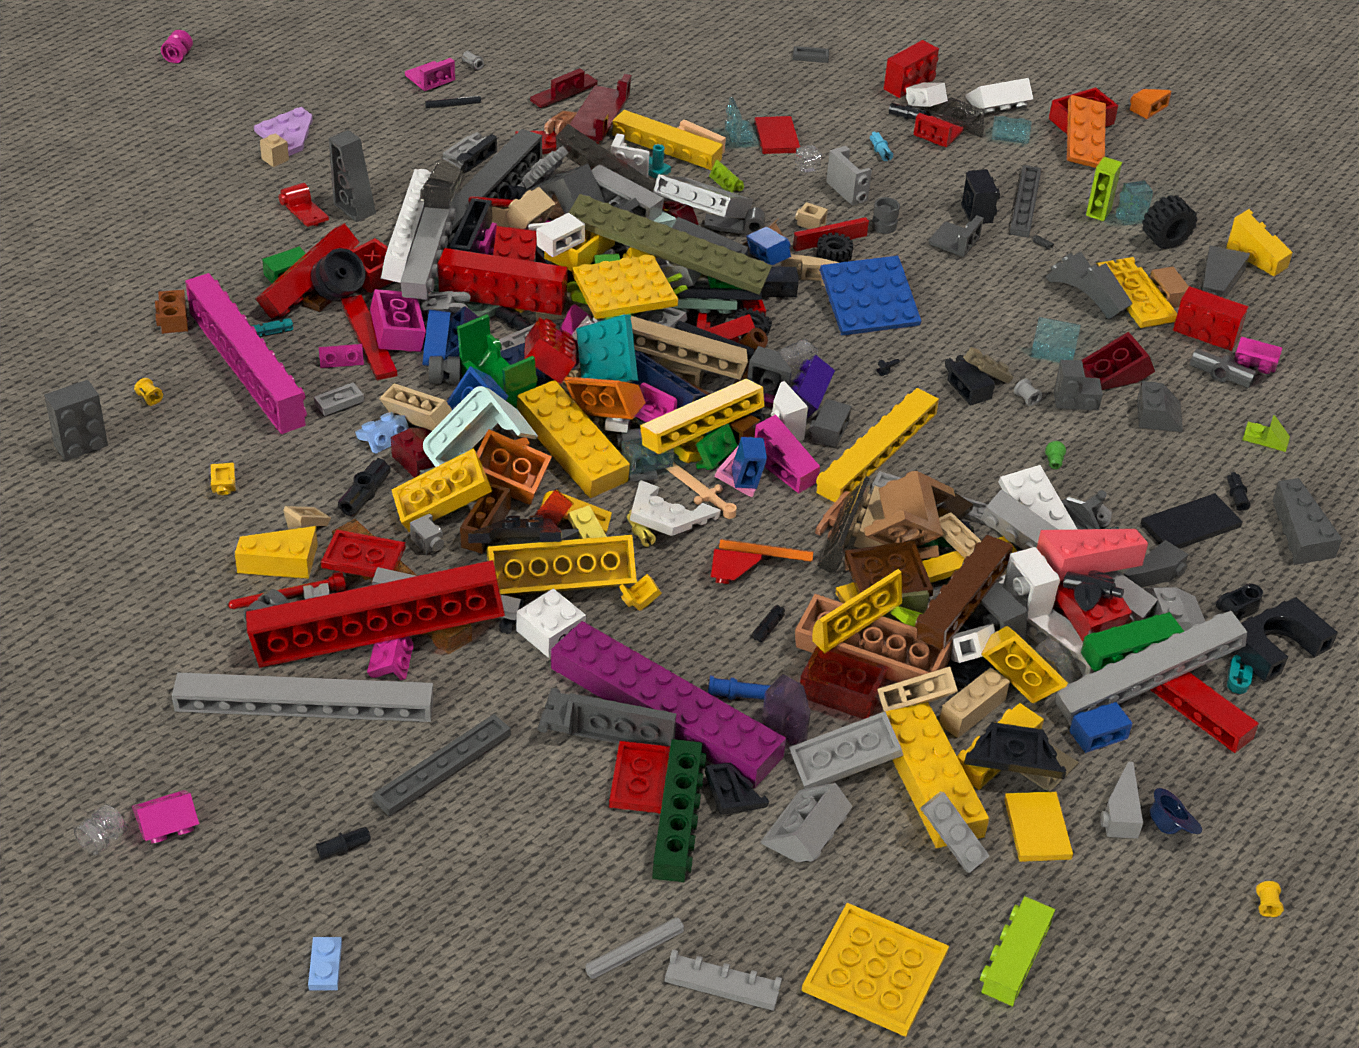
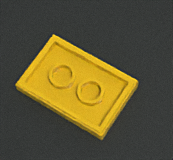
M1057 792L1005 793L1004 801L1019 862L1072 860L1073 851Z

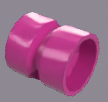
M183 30L173 31L161 46V54L165 60L173 63L181 62L193 46L191 36Z

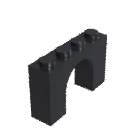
M1295 597L1289 601L1281 602L1272 609L1268 608L1257 616H1251L1242 622V626L1247 631L1246 646L1231 653L1239 655L1241 657L1240 661L1245 665L1251 666L1253 672L1266 682L1282 674L1289 657L1272 643L1266 634L1287 636L1296 641L1315 658L1332 648L1338 632Z

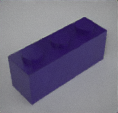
M816 354L810 360L805 359L799 367L801 371L793 379L795 384L791 387L808 406L807 418L818 410L835 372L832 367Z

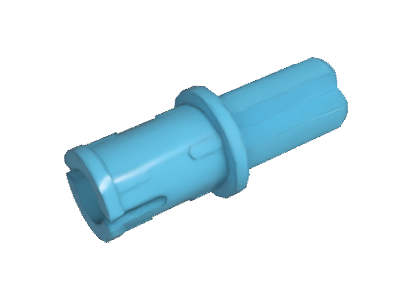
M872 132L869 138L874 145V150L880 154L883 161H888L886 156L891 160L893 153L888 147V142L883 140L879 132Z

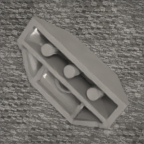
M1177 587L1142 588L1158 599L1149 613L1150 617L1170 612L1184 631L1189 630L1195 624L1206 622L1195 596Z

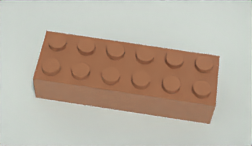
M814 594L795 629L796 648L895 682L905 681L947 667L952 655V640L944 650L918 640L916 627L883 616L824 653L812 641L813 627L817 620L844 603Z

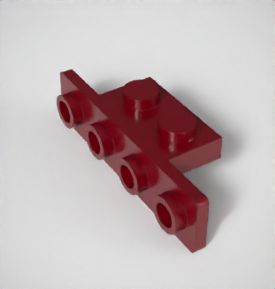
M579 68L552 79L551 88L531 96L530 101L543 108L596 86L598 81L589 74H585V71Z

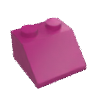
M186 790L132 806L143 839L145 841L150 840L151 843L166 840L167 834L176 831L178 835L194 831L193 826L199 824L191 793Z

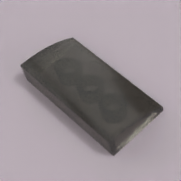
M867 476L844 498L817 566L830 574H834L842 562L845 550L869 494L870 478Z

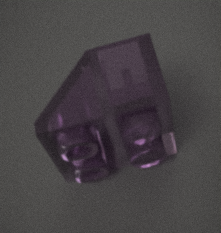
M782 674L765 691L762 724L784 736L791 744L807 741L811 712L804 685Z

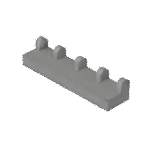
M673 949L665 975V982L774 1011L781 989L782 978L776 977L775 980L757 976V971L752 970L751 974L730 969V964L724 963L723 967L703 962V957L697 956L696 960L678 955V951Z

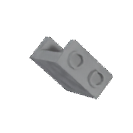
M847 146L830 150L826 182L851 205L868 201L872 170L870 168L859 170L849 161L850 149Z

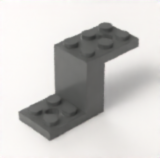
M588 163L552 176L529 189L533 191L540 187L546 194H555L565 214L569 213L579 194L607 203ZM636 198L613 206L633 213L632 209L637 207L639 203Z

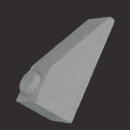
M1133 762L1127 763L1108 800L1106 810L1101 812V827L1106 828L1107 837L1139 838L1143 819Z

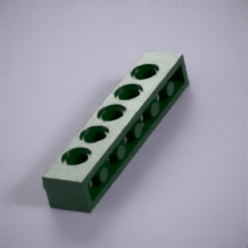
M671 739L652 879L685 882L686 873H691L693 857L688 856V852H694L696 835H691V830H697L698 814H694V809L699 810L701 794L696 792L697 789H702L704 776L703 773H699V769H705L706 754L701 753V742Z

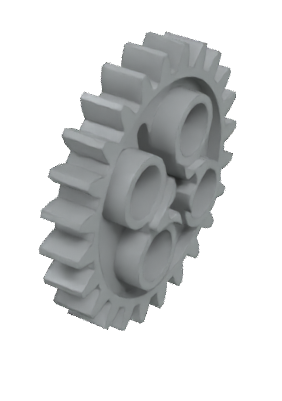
M563 146L555 152L552 151L531 167V170L522 178L523 181L518 186H522L528 191L553 175V171L563 163L562 160L569 152Z

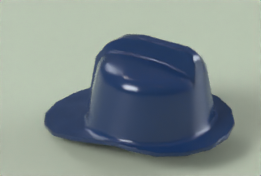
M1157 788L1154 791L1155 801L1150 807L1149 813L1161 832L1175 834L1183 829L1193 834L1202 833L1203 829L1199 822L1186 810L1182 802L1173 793L1163 788Z

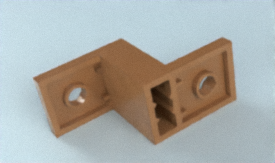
M911 471L905 477L889 481L885 486L878 489L885 519L875 520L872 522V525L864 528L867 538L884 545L914 540L918 547L943 536L936 505L955 497L952 487L918 471Z

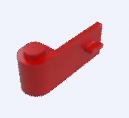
M304 182L281 189V194H279L281 205H285L307 227L312 225L317 227L318 223L329 220V216L311 201L309 188Z

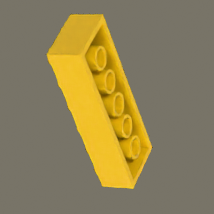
M550 381L517 395V410L538 435V440L589 498H593L628 482L630 463L557 381Z
M632 535L562 540V542L489 546L487 548V561H494L501 595L505 596L546 593L553 588L558 592L616 587L621 584L628 586L637 583Z
M929 702L885 711L903 752V756L892 761L935 847L940 848L947 845L920 808L940 791L946 794L977 839L985 837L989 817Z

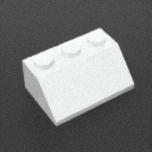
M1029 78L980 86L966 94L965 98L977 112L984 111V114L994 112L996 108H1000L1003 111L1011 109L1013 105H1016L1017 108L1027 106V102L1033 100Z

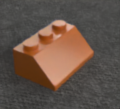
M577 377L564 378L572 399L589 416L633 419L646 403L639 385L615 380Z

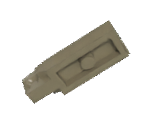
M971 347L963 357L968 363L978 367L980 371L1007 384L1014 378L1009 373V367L1001 361L997 363L987 354L983 356L979 349Z

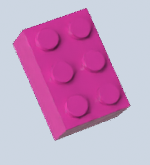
M375 289L370 312L379 349L421 352L426 329L418 299L402 297L401 291Z

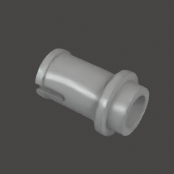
M470 51L463 53L465 57H462V60L471 65L472 69L480 70L483 68L484 61L481 56H476Z

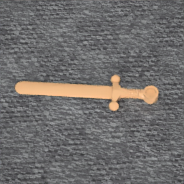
M650 451L654 461L700 495L696 496L693 500L696 505H700L703 501L711 502L723 511L725 518L732 519L736 517V505L726 503L716 495V493L722 492L723 487L717 484L714 488L709 489L663 453L657 454L654 451Z

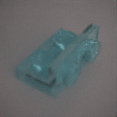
M995 116L991 139L1028 144L1032 121L1023 118L1014 119L1006 116Z

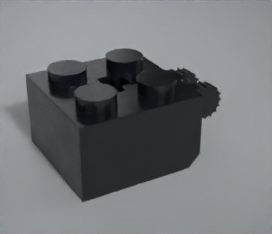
M987 169L968 171L966 173L961 206L970 222L977 215L984 218L983 224L993 223L994 216L997 215V200L1000 199L999 188L994 184V178L990 176Z

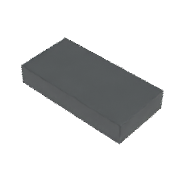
M794 46L793 60L828 63L829 49Z

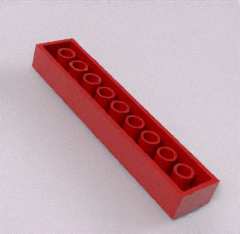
M491 560L247 611L246 622L247 634L258 666L261 668L503 617L505 612L494 561Z

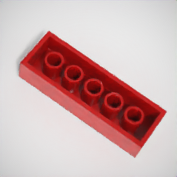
M444 248L438 261L439 292H467L471 296V302L562 315L567 302L568 267Z

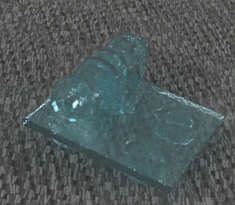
M1039 317L1030 357L1060 363L1061 359L1073 360L1081 325Z

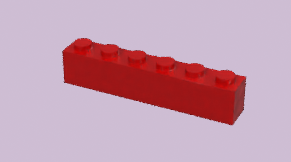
M345 223L335 227L258 295L255 300L271 319L276 316L283 317L290 311L289 306L292 304L296 305L303 299L302 295L305 292L309 293L315 289L311 281V270L317 261L333 249L344 248L351 251L360 242Z

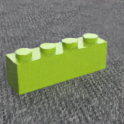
M1025 896L1020 906L1015 904L1009 918L1012 923L1010 926L1005 924L1000 936V940L1003 942L1001 946L995 945L990 956V960L993 962L991 966L985 965L981 974L980 981L984 982L981 993L1008 1005H1014L1051 926L1055 913L1054 908Z

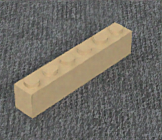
M631 316L635 350L741 380L748 363L746 349Z

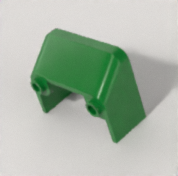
M487 314L457 326L462 376L465 375L470 366L490 375L508 395L506 401L517 409V395L536 388L538 379L536 376L535 357L530 356L512 365L501 357V342L490 333V319Z

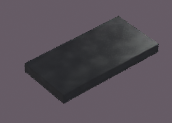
M687 287L688 290L676 295L679 298L762 300V293L758 295L745 289Z
M1216 493L1144 517L1141 520V525L1159 545L1166 540L1179 549L1240 528L1243 523Z

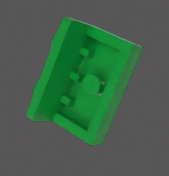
M729 423L712 430L696 444L702 458L696 464L697 469L706 468V470L716 468L719 465L718 462L729 457L732 454L731 451L738 446Z

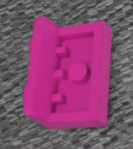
M646 383L640 385V390L646 403L635 417L649 422L677 409V399Z
M408 636L375 643L367 670L370 677L377 678L394 672L400 680L406 679L414 647L412 639Z

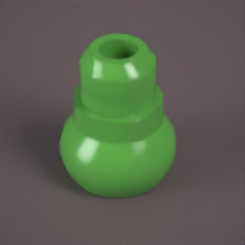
M1052 441L1045 448L1049 466L1052 469H1059L1062 466V461L1066 454V447L1060 441Z

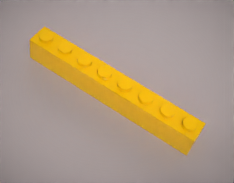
M916 388L911 394H907L899 405L896 404L888 415H884L878 424L872 426L862 438L857 439L850 449H846L838 460H834L826 471H822L816 479V493L834 503L845 490L852 493L937 414L939 398L919 388Z

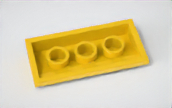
M474 448L392 489L400 521L408 532H410V522L430 513L434 521L492 492L483 466Z
M897 569L817 620L813 627L812 641L826 653L902 604L901 571Z

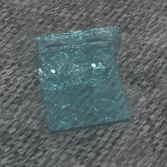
M729 97V104L726 105L728 119L725 121V131L729 132L730 142H733L736 148L758 147V139L749 120H742L734 98Z

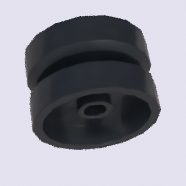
M344 248L333 249L317 261L311 270V281L315 290L320 296L330 301H340L342 298L348 297L363 285L366 278L365 268L361 259L354 252Z

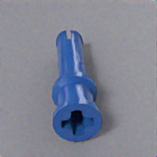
M710 675L708 693L712 696L728 697L729 700L743 697L783 702L784 686L737 682V679L732 677L730 680L714 678L713 675Z

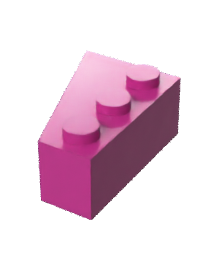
M775 414L757 424L755 438L764 439L767 455L764 467L797 493L816 484V479L820 472L819 464Z

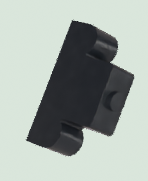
M471 199L450 244V249L479 253L480 241H484L485 231L492 224L491 200Z

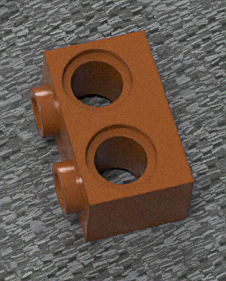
M184 289L158 292L159 300H155L156 324L161 326L162 334L188 331Z

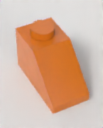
M1142 89L1131 97L1130 111L1149 119L1168 106L1172 91Z

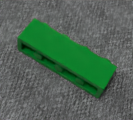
M1168 612L1140 621H1133L1122 626L1112 627L1101 632L1091 633L1084 637L1080 653L1092 670L1097 672L1107 664L1117 663L1125 659L1129 654L1139 653L1151 644H1158L1167 640L1173 634H1180L1185 631L1172 614Z

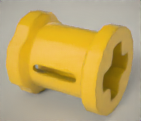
M142 378L136 383L134 387L136 394L143 396L149 406L161 402L163 399L162 390L155 387L151 379Z
M1264 881L1258 884L1256 893L1260 897L1261 902L1259 913L1262 916L1268 917L1280 916L1284 911V906L1279 898L1281 893L1280 885L1274 881Z

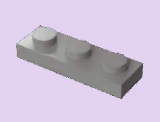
M940 791L920 808L966 872L970 873L989 857L987 851L944 792Z

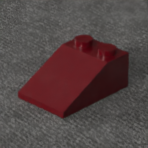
M1129 332L1082 359L1085 377L1100 378L1102 390L1138 383L1155 372L1149 354Z
M409 428L391 437L392 457L414 478L420 475V470L436 467L423 449L425 438L432 432L425 428Z

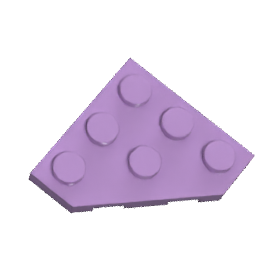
M302 107L295 108L290 112L280 114L275 118L254 125V132L263 139L276 133L287 141L288 154L290 156L303 151L304 142L307 139L309 127L313 121L312 114Z

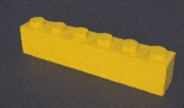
M623 110L613 119V136L617 134L625 135L624 140L653 149V146L657 144L663 145L665 147L664 154L712 170L716 160H722L723 144L627 110Z
M744 379L640 425L642 445L657 454H661L765 407L763 387L748 379Z

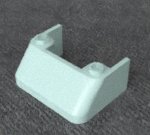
M479 386L474 388L425 438L423 449L437 467L471 450L486 435L488 429L491 430L497 423L506 430H513L517 436L536 439L538 435L515 407L491 389Z

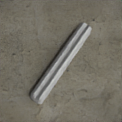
M678 917L667 921L590 961L585 965L586 973L591 979L597 978L681 934L684 931L683 923Z

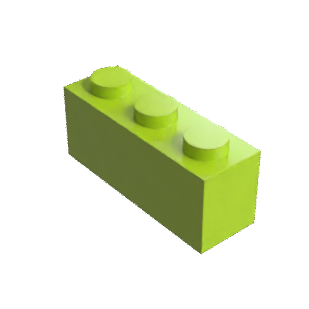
M1107 157L1102 158L1096 167L1086 216L1105 221L1112 210L1122 162Z

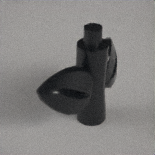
M1093 570L1088 575L1068 571L1063 581L1064 588L1074 590L1075 600L1085 612L1094 608L1101 597L1111 600L1113 597L1122 598L1124 594V589L1116 587L1115 579L1100 571Z

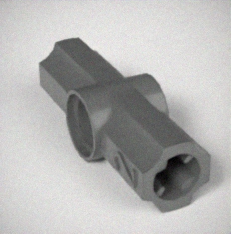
M1200 349L1194 351L1189 364L1192 367L1210 373L1211 377L1215 380L1219 379L1218 381L1220 382L1229 380L1247 388L1252 386L1257 374L1255 370L1236 364L1235 360L1228 355L1218 357Z

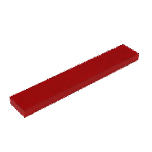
M362 295L342 298L341 303L359 343L362 344L363 352L376 380L398 376L397 369L388 350L379 349L372 316Z

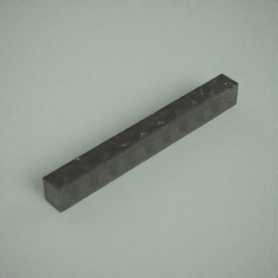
M442 158L437 163L423 188H421L420 201H424V207L450 208L464 181L465 160Z

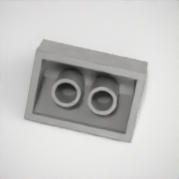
M836 783L799 790L761 840V843L796 862L814 861L821 855L824 845L834 837V832L838 826L847 819L846 815L853 806Z

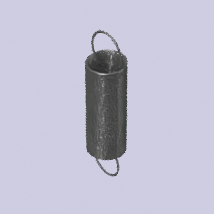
M1038 235L1034 236V243L1050 250V247L1054 249V243Z

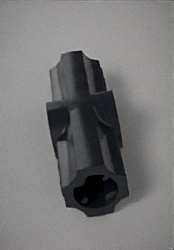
M377 458L364 471L355 474L353 485L338 501V508L348 516L356 514L366 501L372 500L375 497V490L391 472V468L385 460Z

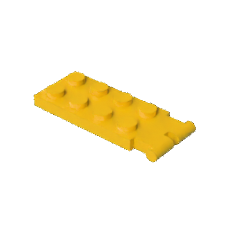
M1134 257L1117 259L1116 263L1113 260L1096 263L1098 267L1104 263L1108 265L1133 304L1126 308V310L1140 328L1175 322L1177 312L1142 267L1135 265Z

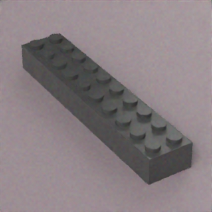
M521 129L464 185L458 194H455L452 201L453 208L456 209V219L452 221L451 235L447 236L448 249H450V244L469 205L468 198L474 196L499 199V192L502 186H518L523 181L522 178L531 170V167L542 159V135Z

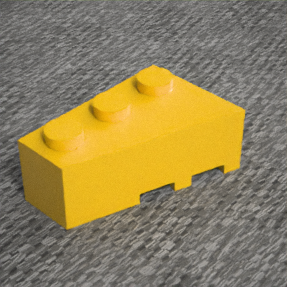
M1248 209L1234 218L1226 249L1250 253L1248 262L1270 275L1276 276L1288 268L1293 252L1276 235L1272 236L1265 229L1266 225L1263 222L1259 223L1252 216L1253 212Z

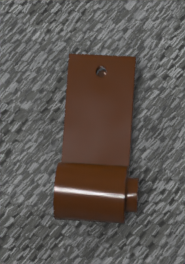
M753 328L738 343L753 348L755 352L758 346L766 347L768 337L763 330ZM748 360L741 380L735 379L733 384L748 379L750 360Z

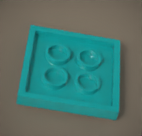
M624 314L576 328L581 378L615 380L627 383L638 381L631 315Z

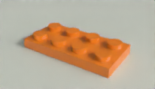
M1074 95L1069 97L1067 161L1096 168L1102 158L1105 157L1106 103Z

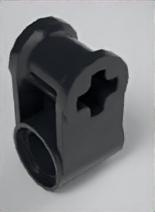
M1245 584L1236 590L1223 594L1217 600L1216 608L1223 610L1225 613L1232 611L1240 621L1258 612L1263 590L1256 584Z

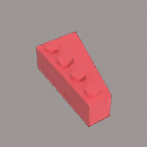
M1137 529L1041 530L1037 549L1046 558L1053 571L1058 574L1060 581H1064L1068 571L1088 575L1093 570L1107 573L1142 566L1148 542Z

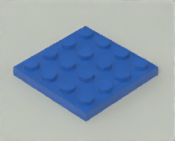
M899 256L821 265L820 273L841 335L919 326L922 321Z

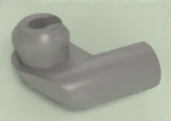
M1102 504L1096 515V520L1100 527H1106L1111 522L1112 512Z

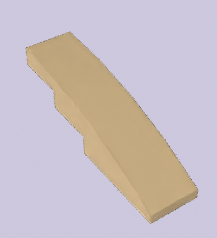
M791 254V257L781 261V267H797V273L801 275V280L821 281V286H825L820 273L821 265L839 262Z

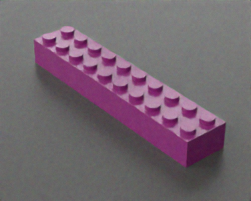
M583 621L551 649V669L600 698L676 713V740L701 742V753L706 754L707 761L714 765L731 762L739 770L740 774L753 784V788H756L784 757L786 744L784 736Z

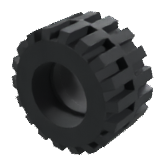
M1168 195L1167 198L1163 197L1156 201L1152 207L1150 206L1148 212L1144 215L1145 219L1142 220V229L1159 248L1169 249L1170 247L1174 248L1177 245H1181L1182 242L1192 235L1198 218L1196 212L1181 197Z

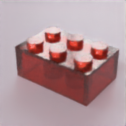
M816 646L800 677L798 697L861 719L871 717L880 698L877 689L885 687L888 667L833 648L824 653Z

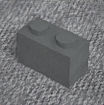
M826 399L823 407L819 406L817 410L816 420H812L810 424L811 441L837 448L850 421L851 406Z

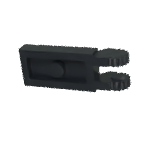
M490 134L473 148L469 149L467 153H461L457 157V163L460 164L457 167V171L461 174H466L497 152V136Z

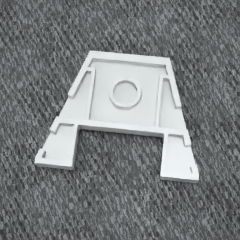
M640 480L630 521L673 536L692 529V525L695 523L703 525L707 523L709 518L713 520L718 519L721 510L702 503L694 511L685 509L683 505L665 502L663 498L657 496L658 486Z

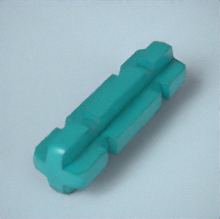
M290 318L282 319V322L277 320L262 323L263 326H260V324L252 325L259 337H262V334L267 336L282 333V330H285V332L293 330V322Z

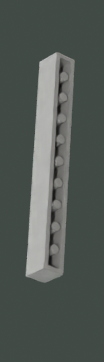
M178 672L172 692L175 712L431 722L434 700L433 683Z

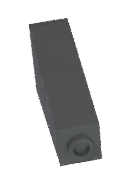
M1209 246L1201 290L1226 298L1244 273L1250 253Z

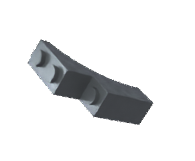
M1081 251L1075 255L1070 253L1061 259L1063 263L1060 261L1050 268L1052 271L1046 275V278L1051 283H1067L1082 290L1100 307L1108 319L1133 304L1108 265L1104 263L1098 267L1095 264L1091 267Z

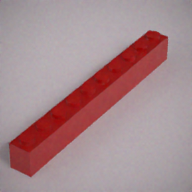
M1055 598L1053 609L1068 619ZM1190 672L1150 689L1234 753L1254 739L1259 723Z

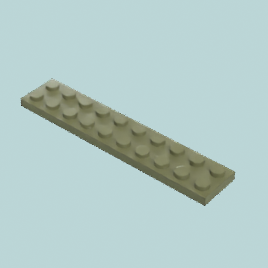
M579 194L569 211L571 215L585 224V230L758 295H760L772 265L764 261L729 250L724 246L713 244L705 239L697 238L665 224L638 216L627 210L614 207L609 203L593 199L590 196Z

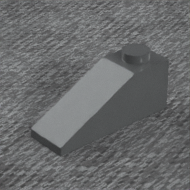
M1165 540L1144 557L1142 566L1130 568L1124 573V576L1140 587L1169 582L1176 576L1180 577L1187 569L1186 561L1188 554Z

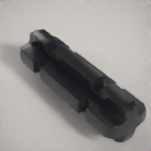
M515 594L514 598L521 599L519 609H521L525 605L526 598L523 595ZM503 618L499 624V631L510 634L514 628L513 625L516 624V620Z
M775 605L770 610L771 612L765 616L759 626L753 631L754 640L763 642L768 637L767 635L777 626L778 621L785 616V609L783 607Z

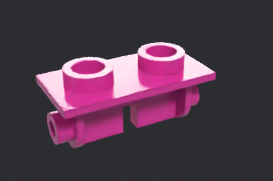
M362 344L318 347L320 368L364 365Z

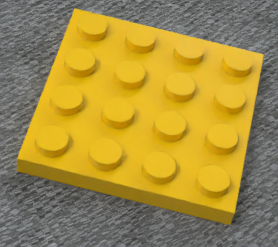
M642 255L636 258H622L616 261H602L597 264H583L572 267V275L595 319L678 306V298L653 255Z
M846 903L802 985V991L907 1037L948 953L949 946Z

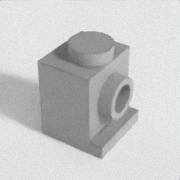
M430 513L410 522L411 539L426 555L443 547L442 530L433 523Z

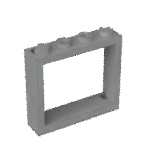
M658 174L653 193L723 217L745 218L753 202L751 198L683 176Z

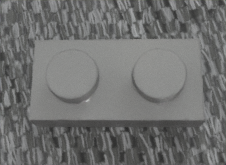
M354 382L314 397V404L324 416L364 401V394Z

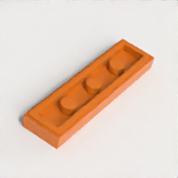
M720 539L719 548L723 550L810 562L813 560L814 551Z

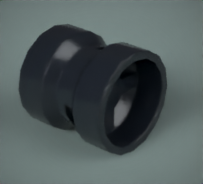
M504 185L500 189L499 199L519 200L524 195V192H526V189L522 186Z

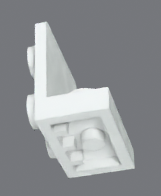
M617 134L611 145L610 169L623 170V177L628 180L647 184L650 152L627 147V143H624L625 135Z

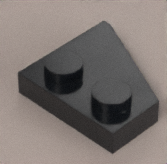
M731 762L706 766L704 772L720 815L757 810L768 806V798L766 796L761 798L752 789L753 784L746 777H743Z

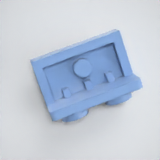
M393 412L380 416L381 419L376 422L364 423L361 429L355 431L356 436L359 440L368 441L372 452L378 453L391 446L392 436L409 429L405 415L393 414Z

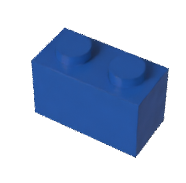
M767 226L746 236L750 254L767 264L775 265L791 257V244L789 240Z
M741 437L732 464L735 488L757 489L767 460L763 438Z
M1114 702L1073 716L1069 732L1083 751L1087 753L1128 739L1133 723L1118 703Z

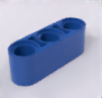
M429 310L422 365L429 366L430 356H442L445 359L451 312Z

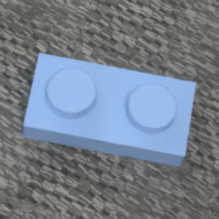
M313 937L308 982L309 990H338L342 937Z

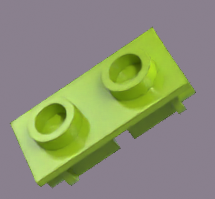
M716 160L709 177L726 191L732 193L737 190L742 191L744 189V182L739 180L719 160Z

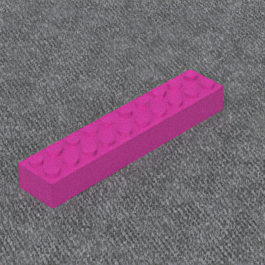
M209 273L185 280L191 316L280 434L306 426L305 417H307V412L303 400H305L303 389L301 387L298 388L293 376L288 375L283 363L277 361L274 352L267 348L263 338H259L254 326L249 325L244 314L241 315L236 303H232L228 293L221 289L218 280H214Z

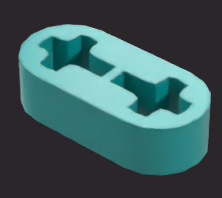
M1239 655L1233 656L1230 663L1227 687L1236 694H1244L1250 687L1253 668L1242 663ZM1240 664H1243L1244 670L1239 669ZM1237 678H1241V684L1237 683Z

